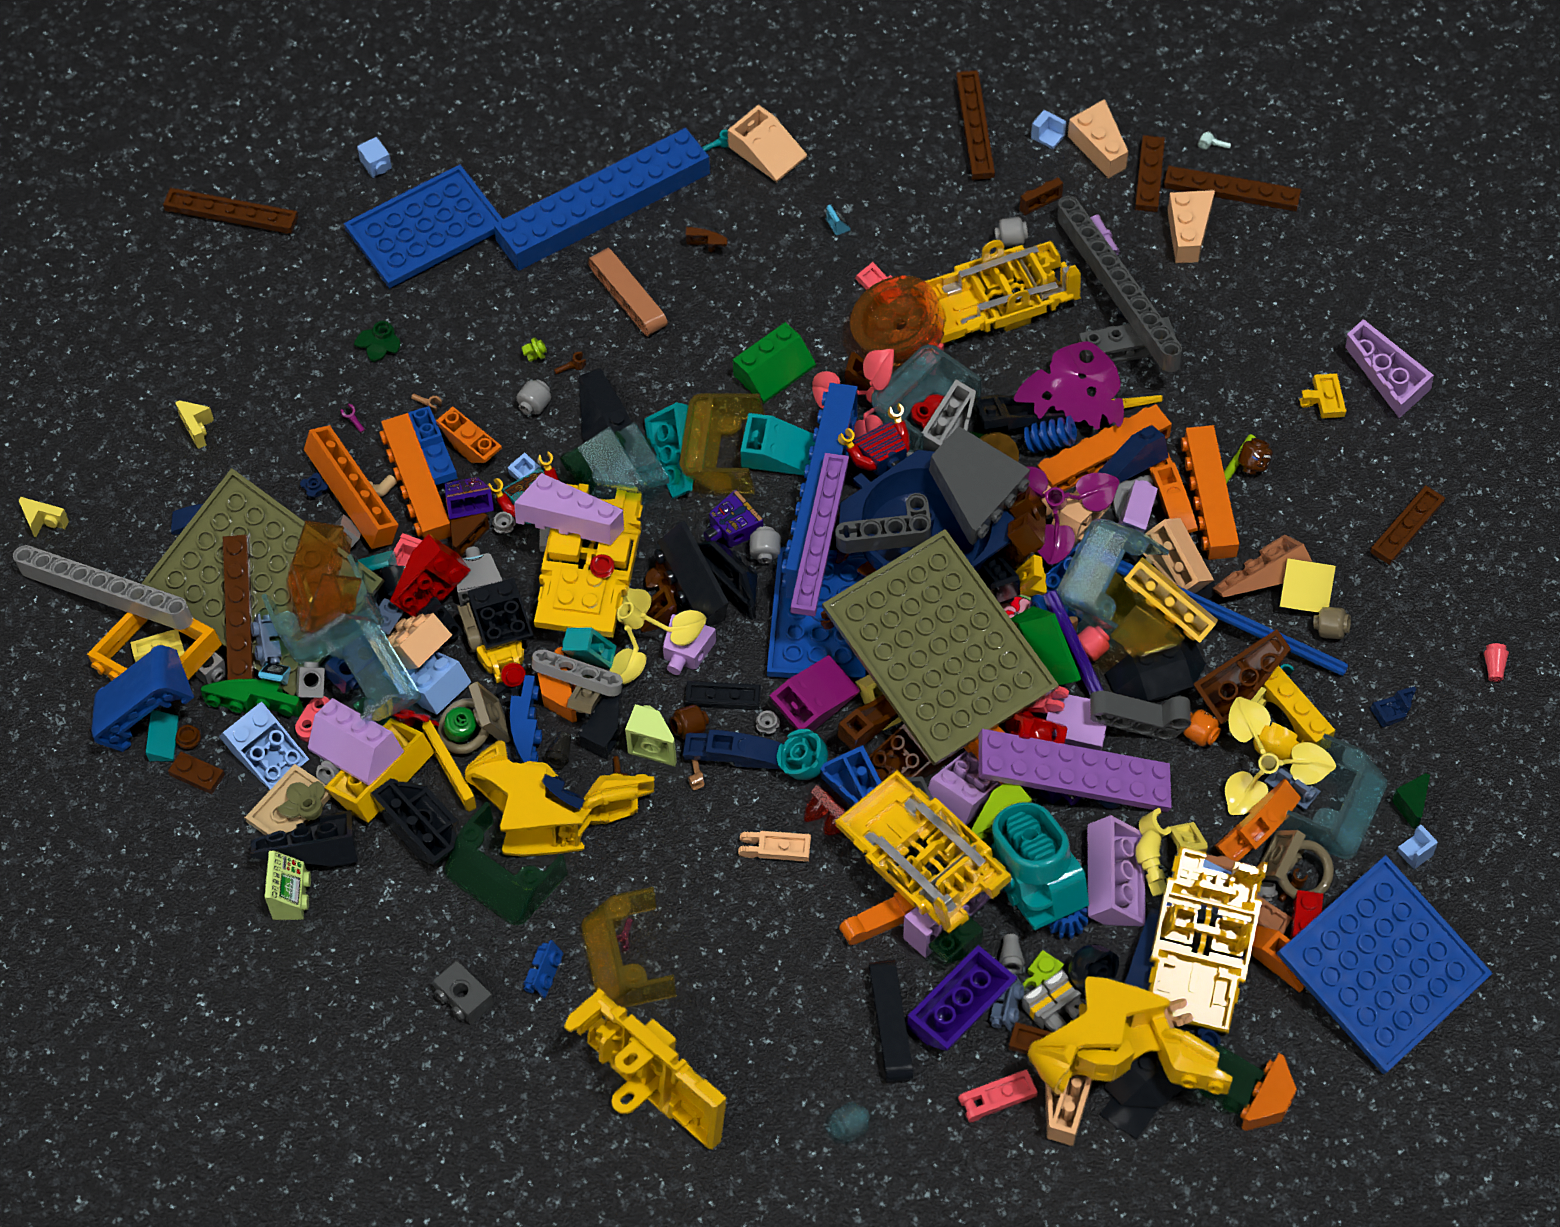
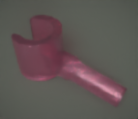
M627 918L623 932L614 938L613 944L615 949H617V944L620 941H625L624 951L629 950L628 936L633 919Z

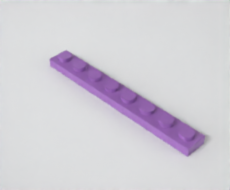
M825 453L791 603V613L808 616L816 615L849 456Z

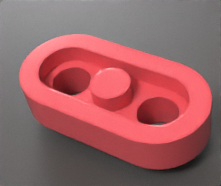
M323 696V698H313L310 700L295 725V730L300 740L309 742L314 716L320 710L316 707L319 705L324 706L330 701L329 698ZM305 725H311L309 728H304Z

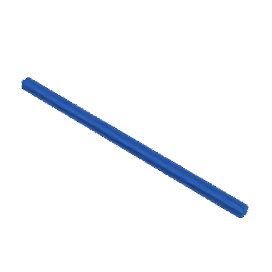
M1084 542L1079 544L1076 551L1078 555L1124 576L1134 567V565ZM1178 586L1217 619L1261 639L1274 631L1265 625ZM1280 633L1291 648V653L1341 676L1345 674L1348 668L1347 663Z

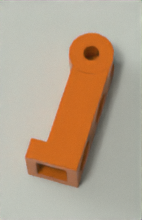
M896 892L894 897L857 916L846 919L839 928L849 945H855L903 924L904 916L912 911L914 907L899 892Z

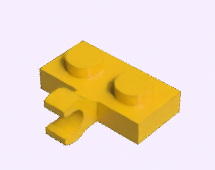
M1337 373L1314 375L1312 381L1315 390H1303L1301 392L1302 398H1299L1301 407L1306 408L1318 403L1321 418L1345 417L1346 408Z

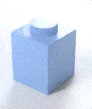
M377 137L357 146L360 161L372 178L392 169L389 153Z

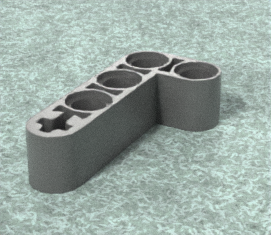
M920 493L908 496L906 499V515L840 523L835 531L837 549L843 553H856L920 545L931 538V519L927 498Z
M1095 691L1090 694V719L1095 723L1158 739L1170 740L1176 738L1191 725L1190 700L1186 697L1176 696L1170 698L1163 705L1108 691Z

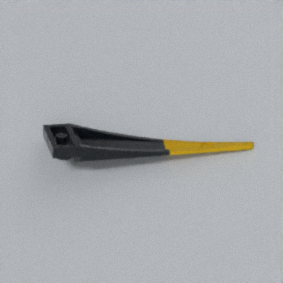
M996 394L974 399L975 408L985 429H998L1003 426L1009 430L1031 426L1033 423L1040 424L1042 421L1047 423L1051 419L1057 421L1060 417L1066 419L1064 411H1056L1055 406L1049 407L1045 415L1039 419L1034 413V403L1015 402L1014 396ZM1162 395L1123 398L1124 408L1163 401Z

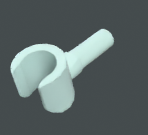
M1205 132L1202 134L1198 146L1205 150L1210 145L1230 149L1231 143L1214 139L1210 132Z

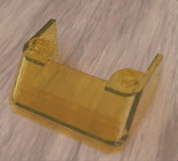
M700 393L690 399L679 461L684 475L716 493H732L735 490L739 493L755 492L749 468L716 467L721 435L736 433L741 428L742 419L748 418V413L765 415L760 394Z
M1102 562L1098 564L1076 590L1077 594L1095 605L1098 609L1097 615L1106 622L1111 620L1117 625V628L1110 635L1111 638L1125 646L1124 650L1134 658L1137 655L1144 657L1176 647L1184 639V636L1176 626L1164 617L1165 613L1158 608L1154 609L1145 601L1146 598L1142 594L1133 592L1126 585L1127 582L1123 576Z
M654 887L613 895L588 914L582 921V932L595 992L600 988L605 992L606 996L621 1007H630L676 997L674 975L648 980L646 971L642 966L638 964L623 966L613 921L622 920L628 915L655 910Z

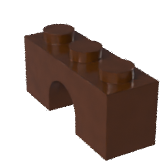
M1028 487L1024 493L1020 492L1012 507L1009 508V511L1016 519L1008 523L1007 536L1024 556L1031 552L1039 551L1045 544L1047 507L1031 487Z

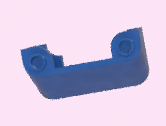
M164 645L153 647L149 653L105 687L98 690L94 697L91 727L94 741L97 744L123 752L131 746L129 739L132 736L130 727L159 705L169 708L171 701L181 700L183 704H186L194 698L176 649Z

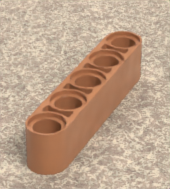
M606 248L588 258V264L593 273L646 336L668 325L663 311L610 248Z

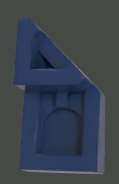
M1415 686L1397 691L1394 697L1373 702L1370 709L1382 728L1405 719L1412 705L1411 701L1416 691Z
M544 774L542 782L554 795L581 810L584 799L580 794L564 789L565 781L561 777H552Z

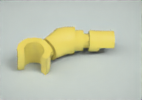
M1160 808L1153 810L1140 819L1139 830L1142 837L1135 848L1138 865H1141L1143 871L1148 873L1145 877L1152 896L1164 894V890L1167 887L1164 881L1166 879L1164 871L1159 869V866H1161L1159 850L1161 838L1173 830L1169 826L1164 829L1159 826L1157 817L1161 815Z

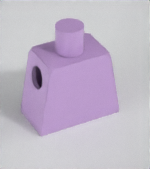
M672 614L669 627H673L672 621L673 618L676 616L675 614ZM704 625L698 637L690 644L684 646L674 644L670 639L672 632L667 631L663 645L664 659L670 661L667 670L674 675H680L683 667L693 670L697 669L716 643V629Z

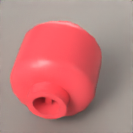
M1098 625L1096 627L1087 626L1078 634L1090 661L1096 662L1109 650L1110 645L1108 641L1110 637Z

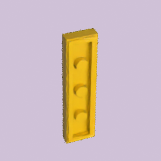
M431 720L422 723L423 734L433 748L434 755L468 812L476 809L475 797Z

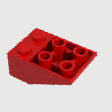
M428 534L412 551L390 602L409 615L417 617V612L424 608L432 597H437L442 602L471 569L458 553Z

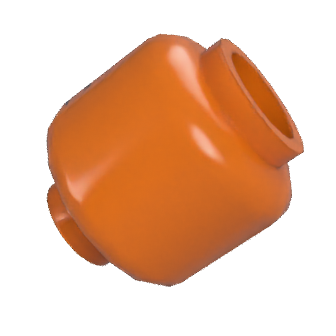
M1199 709L1194 713L1191 712V725L1184 730V735L1201 747L1207 744L1212 745L1221 732L1219 721L1203 709Z

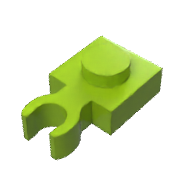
M1042 950L1028 969L1027 974L1032 977L1024 981V991L1030 985L1035 988L1063 970L1064 963Z

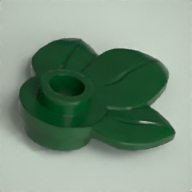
M379 321L372 329L362 331L357 336L354 346L367 348L368 358L374 362L385 357L387 352L397 353L400 349V340L395 335L394 328L389 322Z

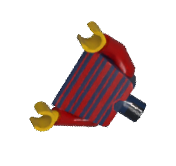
M897 404L899 414H894L891 406L888 409V416L894 419V424L889 421L854 439V431L850 428L845 430L848 439L842 433L838 435V442L848 447L846 450L858 468L872 471L877 476H880L907 458V453L910 450V437L905 420L902 421L901 415L904 412L901 404Z

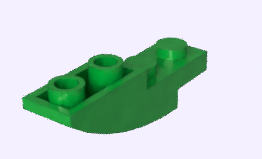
M234 679L204 685L200 690L204 702L208 705L229 708L235 713H248L260 702H263L268 710L279 712L287 717H300L303 712L300 697L283 693L281 684L278 682L259 679Z

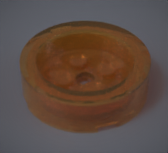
M894 276L879 281L860 296L851 313L850 328L854 339L865 357L869 352L875 350L894 349L893 366L901 365L903 368L920 362L937 348L944 336L943 330L947 321L942 304L933 288L927 282L913 276ZM897 324H906L902 330H896Z

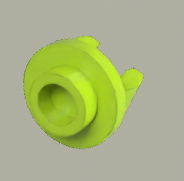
M534 337L531 339L532 344H526L522 347L524 356L527 355L529 362L536 360L538 356L540 359L545 358L544 353L547 352V349L541 339L537 340Z

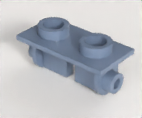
M386 598L383 599L367 623V626L372 627L370 634L375 642L382 641L386 634L389 635L405 612Z
M257 614L253 620L254 622H251L252 636H256L257 646H255L256 660H260L261 667H264L268 661H270V664L280 663V658H282L279 640L270 641L269 639L278 637L276 619L273 618L272 614L264 615L263 619H261L260 614Z
M1279 765L1277 771L1271 773L1264 781L1274 788L1283 779H1286L1301 797L1297 805L1304 810L1310 806L1320 793V790L1314 786L1306 785L1298 779L1295 780L1290 770L1283 765Z
M1019 979L997 1000L1003 1001V1004H993L990 1016L992 1027L1001 1028L1002 1025H1005L1010 1033L1013 1032L1014 1023L1018 1022L1019 1001L1024 996V986Z

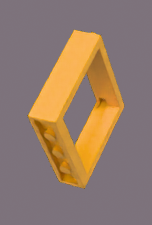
M127 612L87 654L92 662L91 667L96 669L100 675L106 674L111 680H114L127 670V668L114 662L111 658L148 619ZM194 618L188 628L176 629L196 640L180 657L188 680L222 645L213 628Z

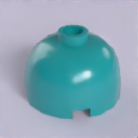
M798 729L787 735L789 739L786 740L784 745L781 743L778 747L777 761L780 768L787 775L797 780H810L821 774V767L824 763L828 762L827 746L821 737L809 729Z

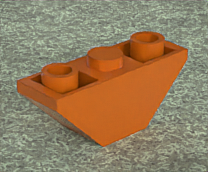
M451 407L436 420L437 425L454 449L471 463H486L502 449L498 442L454 407Z
M562 647L554 651V653L564 656ZM566 667L560 668L561 670L565 671L571 670L570 668ZM537 673L544 707L572 723L577 722L576 711L567 707L568 699L576 688L575 685Z
M1256 925L1251 955L1300 993L1305 986L1276 954L1290 939L1278 930Z
M1280 1053L1275 1061L1269 1060L1263 1074L1267 1075L1264 1082L1258 1081L1252 1093V1096L1255 1097L1252 1105L1247 1103L1240 1117L1244 1119L1241 1129L1245 1131L1282 1122L1294 1099L1297 1089L1284 1055Z

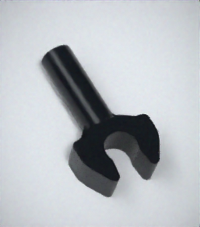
M533 669L526 673V675L535 676V679L538 677L537 672ZM524 681L515 687L507 686L504 682H501L496 690L497 698L499 699L505 693H510L511 695L504 700L505 706H510L511 696H519V691L523 689Z

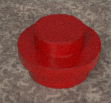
M605 554L595 556L590 563V570L597 578H607L612 575L615 569L613 559Z
M510 662L502 668L501 679L507 686L515 687L524 681L526 674L521 664Z

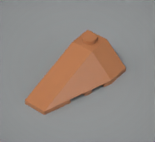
M1283 535L1259 551L1261 556L1257 559L1247 560L1242 571L1232 572L1213 587V590L1220 596L1227 597L1283 584L1287 558L1312 562L1303 543Z

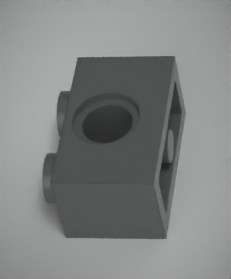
M455 961L433 980L436 997L443 1004L449 1003L453 1007L451 1009L460 1021L465 1019L472 1025L494 1005L492 994L458 961ZM459 992H467V995L464 997H456Z

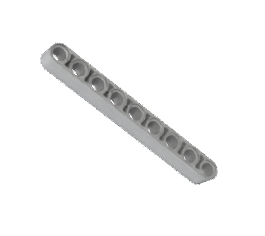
M20 546L13 553V559L23 576L174 629H186L193 622V616L187 603L181 597L32 546Z

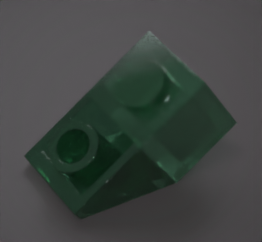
M969 916V920L963 925L957 926L950 933L944 930L928 944V947L946 964L964 959L982 943L984 929Z

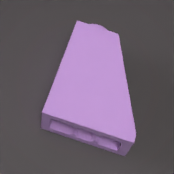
M1144 480L1134 481L1113 538L1131 544L1143 535L1147 528L1158 488Z

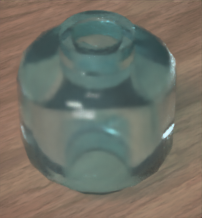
M849 1102L831 1114L829 1128L835 1138L851 1142L868 1131L870 1116L865 1107L855 1102Z

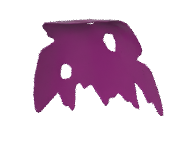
M1088 341L1075 343L1056 351L1050 364L1051 373L1048 374L1042 369L1036 371L1024 381L1014 396L1015 402L1034 403V413L1039 419L1045 415L1049 407L1055 406L1056 411L1063 410L1066 417L1071 415L1074 422L1085 420L1094 429H1100L1102 414L1107 417L1109 424L1115 422L1117 427H1120L1123 423V399L1111 400L1117 394L1121 385L1117 368L1114 362L1098 346ZM1082 350H1089L1093 353L1094 358L1090 363H1084L1080 360L1079 354ZM1081 373L1087 376L1085 379H1081L1078 374ZM1090 386L1096 387L1094 397L1089 396L1087 393V389ZM1045 391L1052 394L1050 400L1042 398V394Z

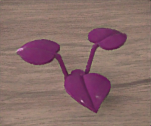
M1027 467L1030 469L1028 478L1030 484L1028 487H1031L1038 497L1046 498L1049 507L1054 513L1055 526L1046 524L1045 544L1038 551L1048 565H1054L1063 561L1070 554L1075 544V534L1072 528L1066 525L1059 526L1058 512L1065 508L1067 499H1082V503L1087 510L1094 512L1103 511L1111 505L1120 483L1118 478L1105 473L1084 475L1076 483V490L1080 494L1076 496L1064 493L1058 487H1053L1046 491L1048 488L1046 474L1039 468Z

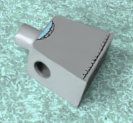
M478 547L467 548L465 550L466 558H462L471 571L457 585L460 605L470 603L468 590L502 581L491 554L480 555Z

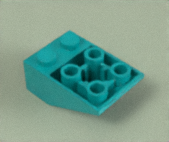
M748 413L740 451L741 467L804 475L806 464L810 465L811 462L809 460L810 446H815V442H813L814 434L774 416Z

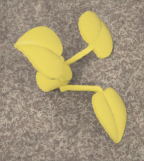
M629 588L628 595H622L623 603L617 610V619L622 625H625L624 629L628 632L633 644V650L627 648L618 652L614 657L610 672L620 675L623 679V684L631 682L641 674L646 665V655L638 652L639 647L632 629L641 628L645 620L668 632H672L670 636L671 641L678 646L690 644L698 637L706 623V616L699 611H683L673 618V627H668L645 614L651 606L650 594L642 589Z
M1237 697L1230 708L1229 728L1232 735L1240 742H1247L1254 738L1261 752L1258 759L1260 771L1254 778L1249 772L1240 771L1231 775L1227 780L1225 796L1228 812L1231 815L1247 814L1254 805L1268 794L1267 785L1262 781H1258V779L1264 773H1274L1279 768V765L1292 764L1290 768L1291 775H1293L1295 780L1298 779L1306 785L1321 781L1336 769V764L1330 754L1322 747L1310 742L1295 745L1291 752L1292 759L1279 760L1274 753L1266 752L1258 735L1261 734L1265 725L1270 726L1269 712L1258 702L1243 697Z

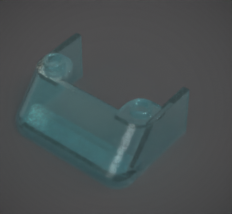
M931 344L924 345L891 375V380L884 390L876 389L873 392L872 407L883 424L889 421L894 424V419H891L887 413L890 406L894 414H899L897 409L898 403L903 406L904 412L901 415L903 421L911 413L913 405L923 402L932 392L945 397L955 380L975 390V398L981 397L982 378L937 346ZM905 420L910 437L909 451L923 450L924 434Z
M635 422L617 434L613 432L611 427H608L578 447L593 472L592 477L598 486L602 485L610 489L645 493L660 489L670 483L667 473Z
M1094 519L1089 524L1057 588V593L1066 609L1092 626L1096 627L1098 625L1107 635L1128 636L1129 632L1111 620L1115 613L1116 605L1114 600L1105 592L1125 552L1130 555H1141L1143 553L1147 555H1168L1169 550L1141 531L1108 519Z
M352 554L348 555L347 558L356 579L349 581L343 587L342 596L346 604L304 624H301L299 618L290 611L279 613L275 602L266 593L261 595L278 635L293 660L301 665H304V662H314L348 646L362 634L365 637L371 636L379 632L383 627L384 619L360 563Z
M343 613L312 636L315 641L327 643L326 649L332 657L345 660L365 693L367 699L364 701V713L359 715L362 720L380 721L414 705L421 699L419 690L381 627L374 619Z
M1324 733L1320 747L1330 754L1336 765L1357 773L1339 812L1331 808H1321L1315 813L1313 820L1288 810L1282 830H1298L1306 835L1304 840L1317 842L1328 853L1343 859H1350L1357 854L1386 791L1387 779L1364 750Z

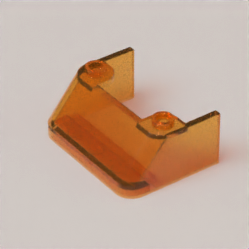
M305 520L287 577V588L301 632L315 633L349 617L351 612L355 611L356 596L362 582L361 578L336 575L337 571H340L342 567V557L339 556L337 548L344 530L343 526Z

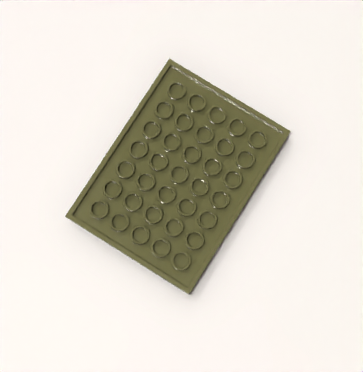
M231 468L142 584L183 598L193 618L213 628L221 643L227 647L223 536L248 535L252 622H254L253 620L257 614H260L261 619H263L264 615L272 614L273 618L276 619L278 637L269 639L270 641L279 640L282 658H280V663L278 664L291 668L288 684H281V687L290 695L296 696L297 666H304V662H319L320 666L385 581ZM255 636L253 637L254 668L260 672L263 667L260 665V660H256L255 646H257ZM308 673L305 675V684L308 682V680L314 673Z
M946 529L822 603L823 610L934 766L977 740L982 729L993 730L1012 718L1015 713H1020L1059 687V684Z

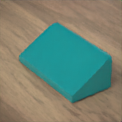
M393 550L358 560L375 574L380 573V569L382 570L383 567L397 566Z
M157 710L151 711L146 755L149 761H174L175 737L178 731L179 716Z

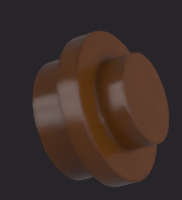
M184 725L179 728L175 738L178 746L181 748L192 749L199 744L201 734L196 727Z

